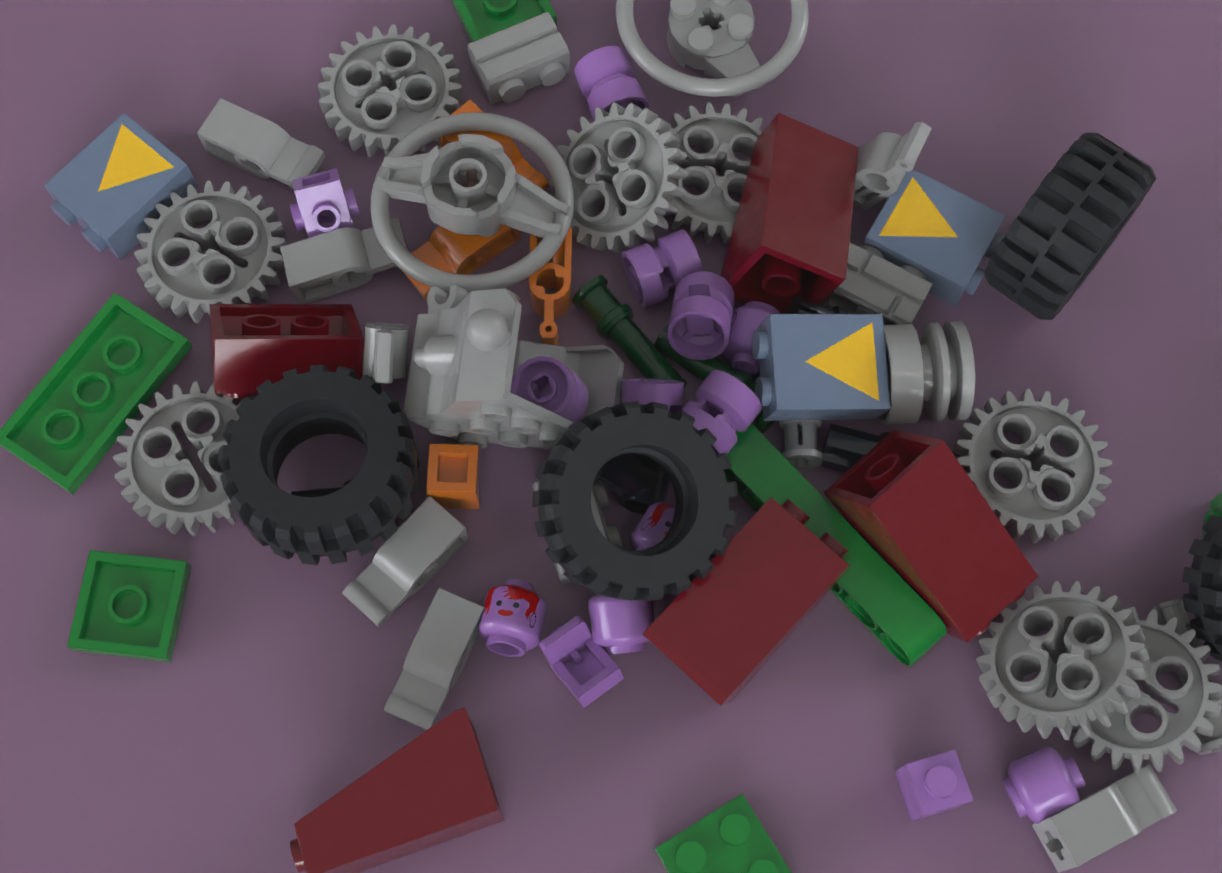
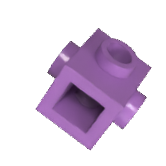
M337 168L293 179L297 203L290 204V209L297 231L306 229L308 238L340 228H354L352 217L360 215L353 189H343Z

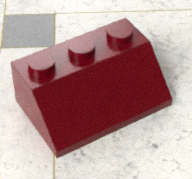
M209 304L212 378L215 394H224L230 398L249 397L253 393H258L256 387L268 379L274 384L284 379L283 372L297 368L299 374L310 372L311 365H326L329 372L335 373L337 367L343 366L355 369L358 380L363 376L364 337L352 304Z

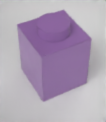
M955 749L905 764L895 771L911 821L949 811L974 801Z

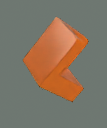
M429 444L426 486L428 497L431 496L443 508H480L478 492L480 451L478 445Z

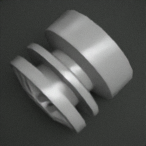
M963 321L945 322L943 328L939 322L926 323L922 332L921 342L913 324L883 325L891 409L878 417L881 424L917 423L921 415L923 403L931 421L941 422L946 415L949 420L953 421L967 420L972 411L975 395V360L971 338Z

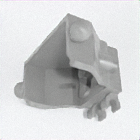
M451 285L448 299L447 292L436 286L430 288L427 295L428 314H418L403 411L408 421L428 428L432 434L459 441V445H478L479 449L487 448L488 443L513 448L529 446L548 449L557 437L562 436L569 430L568 427L574 422L510 392L512 377L518 367L528 359L538 356L555 358L576 373L585 383L589 402L587 411L582 418L603 408L616 406L621 403L624 362L611 348L605 345L563 347L522 340L517 341L522 305L518 301L520 298L506 288L471 291L468 294L463 288Z

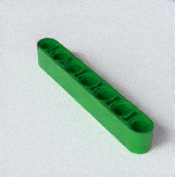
M752 423L745 432H735L738 437L737 443L727 455L732 467L724 470L727 482H737L738 494L756 513L771 497L780 505L788 498L810 517L804 525L818 538L827 532L849 552L844 556L843 560L850 565V568L833 586L831 591L899 662L907 667H912L947 634L946 626L940 617Z

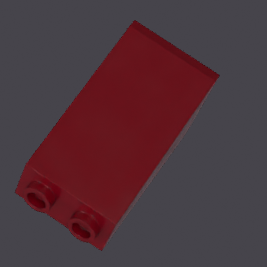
M778 113L759 135L754 147L720 275L732 286L735 300L743 303L751 301L763 302L776 308L780 314H793L787 311L790 303L796 296L820 304L846 280L859 147L781 113Z
M894 429L824 491L827 498L849 524L940 617L946 626L947 634L967 643L972 638L984 633L990 626L991 620L1007 605L1018 601L1024 595L1026 588L1038 577L942 439Z
M771 497L730 540L724 555H716L710 561L713 563L714 569L704 579L695 577L691 582V588L681 592L643 633L651 643L720 706L733 701L850 568V565L843 560L849 551L827 532L818 538L804 525L810 517L788 498L780 505Z
M466 708L455 710L294 823L297 839L290 841V848L297 870L299 872L306 870L307 873H359L504 821L474 724Z

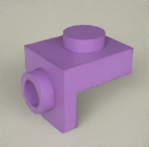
M575 616L566 624L555 628L539 644L554 673L583 708L624 679L616 663L601 646L593 642L591 633L580 616Z

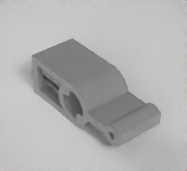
M222 98L219 99L197 132L206 154L261 179L272 177L289 185L292 189H294L293 179L315 174L326 158L324 151L318 147L305 144L290 137L283 128L274 122Z
M916 122L911 130L903 136L892 132H884L859 147L853 203L863 210H867L894 194L905 173L913 170L932 128L924 122Z
M399 218L391 219L397 237L408 250ZM353 227L340 228L280 247L288 285L301 304L357 288L369 282L374 273L398 267L380 245L374 227L361 231Z
M367 322L364 338L363 375L373 377L376 383H393V379L406 378L410 324Z
M429 496L397 531L385 541L375 554L372 563L355 580L347 585L342 594L380 628L409 596L420 591L469 540L466 527Z
M438 588L407 653L403 671L384 707L386 713L424 730H428L436 724L445 700L457 683L479 636L478 622L484 610L483 606Z
M1148 764L1141 768L1140 774L1132 772L1112 784L1080 799V802L1041 821L1039 824H1033L1032 827L1057 872L1060 873L1090 861L1139 834L1150 825L1170 816L1177 809L1153 768Z

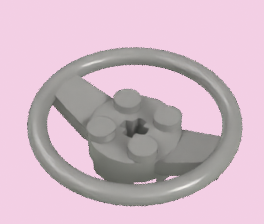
M616 0V22L620 37L629 55L642 70L655 80L687 94L707 97L732 95L737 97L745 92L762 88L765 84L779 76L792 63L799 53L807 34L809 7L808 0H789L791 4V25L787 38L779 51L769 61L760 66L750 47L755 17L752 6L747 0H671L666 37L670 54L681 67L685 68V64L694 69L704 70L705 76H713L716 79L694 77L681 73L657 59L644 45L637 32L633 14L634 0Z
M481 112L460 113L441 117L416 128L406 135L385 156L376 174L371 194L372 224L378 241L389 258L407 275L427 286H436L443 291L450 292V286L457 285L466 290L468 294L471 291L507 288L523 281L541 269L554 256L563 243L570 228L574 210L572 179L563 158L556 148L538 131L520 121L502 115ZM489 131L499 133L526 145L543 161L552 177L556 198L522 175L517 174L511 159L504 153L503 146L484 135L461 134L458 135L459 141L448 143L439 150L437 145L432 148L430 153L413 154L429 142L456 132ZM469 182L477 183L475 186L468 187ZM389 198L426 204L431 221L456 234H479L480 236L489 237L496 234L501 224L543 239L527 256L501 270L475 275L445 272L423 263L403 246L392 226Z

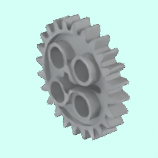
M391 24L387 35H382L379 28L373 26L372 37L368 39L358 31L356 32L358 44L353 46L346 41H342L341 46L344 55L330 53L329 58L332 67L321 68L324 82L318 83V90L321 96L319 104L322 113L325 114L328 128H334L337 139L340 142L348 138L351 150L354 152L365 144L368 157L371 158L378 148L383 149L385 156H387L399 141L416 128L438 118L451 115L460 108L459 100L463 99L460 70L455 66L453 54L445 55L444 43L442 42L432 45L430 33L428 32L424 33L419 39H415L412 26H409L404 35H398L395 24ZM399 64H406L405 66H402V67H395L396 65H399ZM361 82H368L362 86H355L356 84ZM421 96H422V97H428V98H426L425 100H421V101H415V100H414V99H416V98H418V97H421ZM381 115L388 116L382 120H374L376 117ZM426 145L420 148L422 152L426 151Z
M711 102L706 103L704 112L701 115L693 105L689 106L686 120L678 113L673 114L669 131L681 138V141L675 148L687 154V157L678 163L677 166L681 165L685 168L684 170L689 172V176L677 180V186L684 189L683 186L694 185L702 192L701 195H692L686 191V195L673 196L672 203L678 207L679 212L671 213L666 211L664 216L669 214L675 216L671 227L673 230L686 224L689 226L688 235L691 239L699 230L704 232L706 244H710L714 234H720L724 245L729 244L740 203L733 201L728 193L736 192L742 195L751 162L739 160L734 156L733 152L745 153L750 160L752 159L756 140L762 133L759 129L763 118L759 117L749 123L746 121L747 109L743 108L737 116L731 115L729 103L724 104L721 113H715ZM697 144L702 146L707 153H696L690 149L689 145Z
M612 103L610 113L597 107L595 108V121L593 122L582 116L580 118L582 131L577 133L574 130L568 129L567 134L572 142L569 146L557 145L556 148L564 155L563 160L568 168L573 184L574 210L570 224L572 236L577 237L576 242L587 247L591 246V248L605 253L608 249L621 254L624 244L629 248L639 246V236L653 242L655 237L652 227L657 225L667 229L669 226L664 218L666 211L671 213L679 212L678 207L672 203L673 196L686 195V191L677 186V180L689 176V172L677 166V164L683 161L687 154L675 148L681 141L680 136L669 131L671 125L662 118H658V115L647 108L642 110L633 103H629L626 109L617 103ZM636 142L635 150L628 156L631 146ZM596 159L595 167L590 171L591 164ZM549 180V186L554 187L553 180ZM646 184L644 194L638 199L639 190ZM605 201L604 210L599 214L600 205Z
M206 181L204 192L197 193L192 184H189L187 186L188 197L182 199L178 194L170 193L173 205L168 208L157 203L155 207L160 214L159 219L145 218L143 220L151 233L137 234L136 238L143 247V249L134 251V255L141 265L136 269L137 273L145 282L144 287L150 296H156L155 299L160 307L164 310L171 306V310L179 319L189 310L190 317L194 323L198 324L204 313L209 315V304H253L251 299L255 296L268 300L269 295L264 286L266 284L279 286L281 283L274 270L285 269L280 247L287 245L285 239L282 238L286 235L282 223L277 222L279 219L273 207L267 208L261 195L252 198L246 186H243L234 194L229 181H225L220 191H215L211 181ZM203 221H211L203 228H196ZM179 236L187 237V238H189V240L184 239V238H179ZM242 238H252L244 245H235ZM189 258L184 264L173 266L177 260ZM234 263H237V264H239V265H244V266H247V267L241 268V267H239V266H237V265H234ZM226 274L230 275L226 281L220 284H213L217 277Z
M193 381L189 394H184L178 384H175L172 390L173 398L166 400L161 393L156 392L154 393L157 403L156 407L151 409L142 403L138 405L140 412L144 416L141 421L126 419L125 422L133 433L132 436L124 435L117 437V441L127 452L113 455V460L120 467L125 468L114 476L121 485L127 486L121 492V495L129 503L135 502L132 509L140 517L149 514L148 521L155 528H158L166 521V528L176 535L183 523H185L187 531L192 536H197L200 523H205L212 533H215L218 528V518L224 517L230 524H236L233 513L235 509L223 489L220 479L222 473L218 472L219 448L222 445H228L222 435L227 422L231 419L235 421L239 419L236 408L239 405L240 398H230L225 395L223 396V394H215L213 384L206 394L198 381ZM206 420H215L213 427L208 432L196 434V429L200 423ZM180 424L183 427L187 438L198 451L201 462L217 486L214 492L208 491L203 478L192 465V459L173 430L175 425ZM172 444L169 453L164 457L153 458V454L159 446ZM194 482V488L187 496L175 498V492L181 484Z
M1025 389L1019 401H1017L1011 391H1006L1001 398V404L993 397L989 398L983 406L984 411L976 408L969 417L971 423H964L959 431V435L963 439L957 440L952 449L956 454L963 456L957 458V460L1002 525L1011 526V536L1014 541L1025 530H1028L1032 543H1037L1043 537L1045 531L1052 541H1056L1063 535V528L1070 534H1073L1081 527L1080 520L1087 523L1095 516L1096 513L1092 507L1098 508L1106 500V497L1100 491L1105 490L1112 483L1110 478L1100 474L1112 465V460L1098 457V454L1108 446L1107 441H1093L1091 438L1099 426L1093 424L1084 427L1080 423L1086 412L1083 409L1073 415L1067 412L1069 399L1067 398L1063 399L1058 406L1051 405V394L1049 391H1046L1039 401H1034L1030 389ZM1003 430H1010L1016 433L1021 440V444L1009 442L1004 437ZM1050 442L1061 444L1066 449L1068 457L1057 455L1052 450ZM992 452L999 459L992 458L990 453ZM1063 471L1070 472L1073 478H1071L1067 473ZM1001 473L1007 476L1012 482L1013 489H1005L999 486L994 479V474ZM1042 485L1054 488L1060 497V502L1048 499L1043 494Z
M1054 581L1051 594L1046 595L1038 585L1034 586V599L1027 601L1022 596L1016 601L1018 608L1014 611L1005 607L1000 612L1004 619L1002 623H990L988 629L994 638L979 639V644L986 655L976 658V662L983 672L979 676V680L985 691H989L986 694L994 708L1000 707L999 710L1007 722L1017 718L1016 721L1022 732H1028L1036 723L1043 739L1048 738L1053 727H1058L1064 740H1069L1072 726L1078 725L1086 736H1091V721L1096 719L1109 728L1112 725L1107 712L1114 709L1126 715L1129 711L1123 700L1124 695L1140 698L1141 692L1134 680L1148 679L1147 670L1142 662L1149 660L1150 655L1146 645L1142 643L1146 638L1141 625H1135L1137 622L1130 608L1122 610L1123 608L1118 596L1113 595L1105 600L1099 586H1095L1087 595H1085L1080 581H1076L1073 584L1070 592H1064L1059 581ZM1071 621L1067 632H1065L1067 623ZM1051 629L1043 636L1034 637L1040 630ZM1092 636H1102L1095 643L1084 644ZM1039 673L1034 680L1021 682L1026 675ZM1091 681L1084 689L1071 690L1078 682ZM1056 684H1057V685H1058V688H1057L1056 695H1055L1054 697L1050 698V697L1052 696V694H1053V692H1054V690H1055Z
M1130 607L1137 622L1135 625H1141L1146 638L1142 643L1146 645L1150 655L1149 660L1142 662L1147 670L1148 679L1134 680L1144 684V692L1140 691V698L1124 695L1123 700L1129 711L1126 715L1114 709L1107 712L1112 725L1109 728L1096 719L1091 721V736H1086L1079 725L1072 726V730L1078 729L1073 742L1076 748L1091 742L1093 744L1091 759L1095 762L1105 752L1112 754V769L1117 770L1123 759L1126 758L1131 759L1134 772L1140 774L1143 760L1150 759L1154 768L1161 772L1163 756L1169 755L1173 761L1181 765L1184 761L1181 748L1183 745L1197 753L1201 750L1202 744L1195 734L1196 732L1212 737L1215 727L1205 717H1220L1222 706L1208 699L1222 697V685L1208 681L1219 676L1220 666L1218 664H1203L1210 656L1211 648L1209 645L1197 648L1192 647L1196 638V631L1194 629L1186 631L1182 635L1177 634L1178 618L1173 617L1162 626L1157 624V610L1152 609L1145 621L1139 620L1135 607ZM1092 636L1084 644L1095 643L1102 636ZM1175 672L1184 678L1186 684L1180 689L1169 690L1162 687L1158 683L1157 678L1162 673ZM1091 681L1078 682L1071 690L1084 689ZM1056 684L1055 690H1054V692H1053L1054 694H1056V692H1057V688H1058V685H1057V684ZM1160 703L1168 706L1173 705L1178 709V712L1172 714L1166 711ZM1139 714H1150L1159 720L1161 726L1155 732L1142 733L1133 727L1131 720Z

